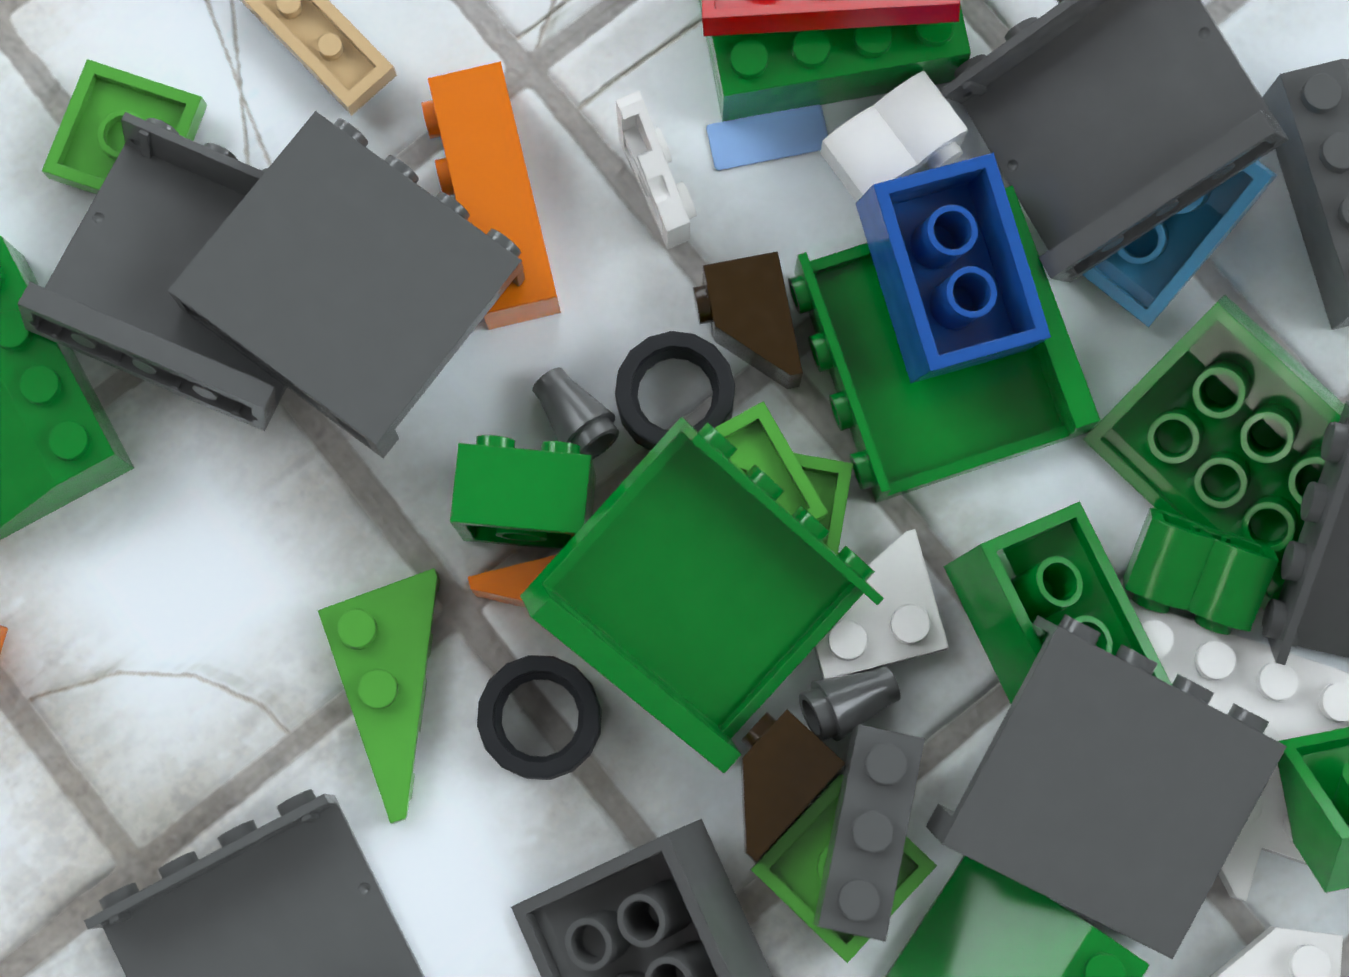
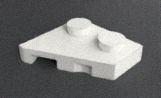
M640 91L616 100L619 142L668 250L690 240L689 219L697 216L696 210L684 182L675 184L668 165L669 162H672V157L667 142L660 128H654Z
M915 529L906 531L868 565L875 572L867 582L884 598L877 606L863 594L814 647L822 680L876 669L883 665L895 664L949 648Z

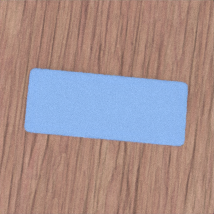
M820 104L709 124L706 128L716 170L820 151L822 141L828 136Z

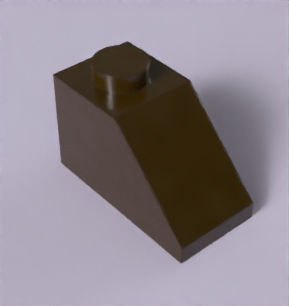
M778 251L703 265V286L693 287L699 324L711 323L713 338L716 343L784 388L800 387L803 371Z
M788 709L777 721L766 712L741 740L750 749L741 759L744 853L754 862H757L846 764Z

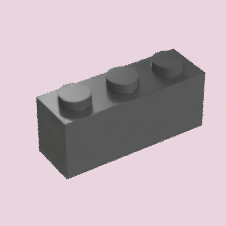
M861 724L852 729L813 922L814 925L886 942L925 738Z

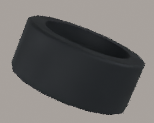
M669 331L650 336L629 351L618 370L615 399L622 426L637 444L649 451L669 431L651 423L641 411L638 400L639 383L646 371L658 362L672 358L688 360L700 367L709 378L713 391L712 403L705 417L693 426L697 431H700L707 422L715 428L732 418L735 382L730 364L715 345L696 334Z
M528 655L507 663L488 680L478 702L477 728L485 750L502 768L526 779L552 780L573 772L592 754L601 734L602 709L593 685L576 666L555 656ZM532 680H550L563 686L574 698L578 709V727L572 740L561 751L548 756H530L517 750L507 739L502 726L503 707L509 695L520 685Z

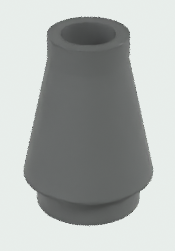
M562 368L552 369L536 381L532 391L540 400L558 441L579 445L581 447L580 454L591 455L592 460L613 445L619 436V430L613 424L615 415L575 383Z
M883 665L870 671L812 681L810 690L799 695V703L810 731L821 741L832 738L838 742L851 733L852 729L858 724L862 725L888 705L900 701L901 696L894 675L887 666Z

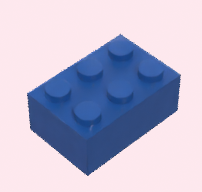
M994 153L873 184L855 203L910 383L1024 352L1051 338Z

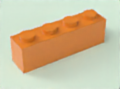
M501 61L428 78L432 100L421 102L430 139L441 137L446 158L435 160L442 192L448 195L455 194L456 201L468 211L470 217L467 221L485 234L490 229L499 231L509 238L521 251L518 258L523 263L525 280L520 286L511 282L484 316L488 330L561 313Z

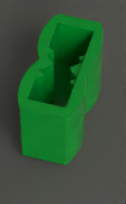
M1150 507L1123 576L1124 587L1126 590L1134 593L1132 600L1136 604L1148 610L1164 614L1169 613L1171 607L1188 610L1195 614L1193 619L1195 623L1207 630L1223 635H1230L1233 628L1250 632L1279 560L1274 549L1236 534L1210 528L1177 514Z

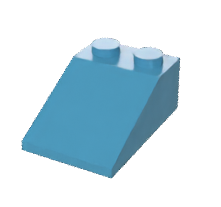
M1257 160L1084 273L1083 276L1147 327H1150L1276 178L1277 174Z

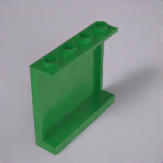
M1013 185L1006 187L1005 191L1051 338L1024 352L910 383L868 243L809 261L807 252L797 255L794 270L795 276L788 278L790 293L798 313L808 312L816 332V334L808 337L814 362L819 372L826 370L830 372L837 392L829 395L833 416L840 431L846 429L851 431L858 451L850 454V461L853 463L852 469L861 490L871 488L876 503L1087 434L1101 421L1045 270L1038 258V251Z
M681 416L520 597L532 619L725 774L742 755L731 738L863 594L877 606L884 598L867 582L875 571L846 545L836 554L822 542L830 531L801 505L791 514L776 500L782 495L784 490L758 466L754 464L745 473L730 460V457L738 449L708 422L700 431H697Z

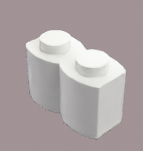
M922 71L894 88L873 106L855 115L829 134L822 141L820 154L857 202L873 184L954 163L963 154L959 145L963 143L968 128L926 72Z

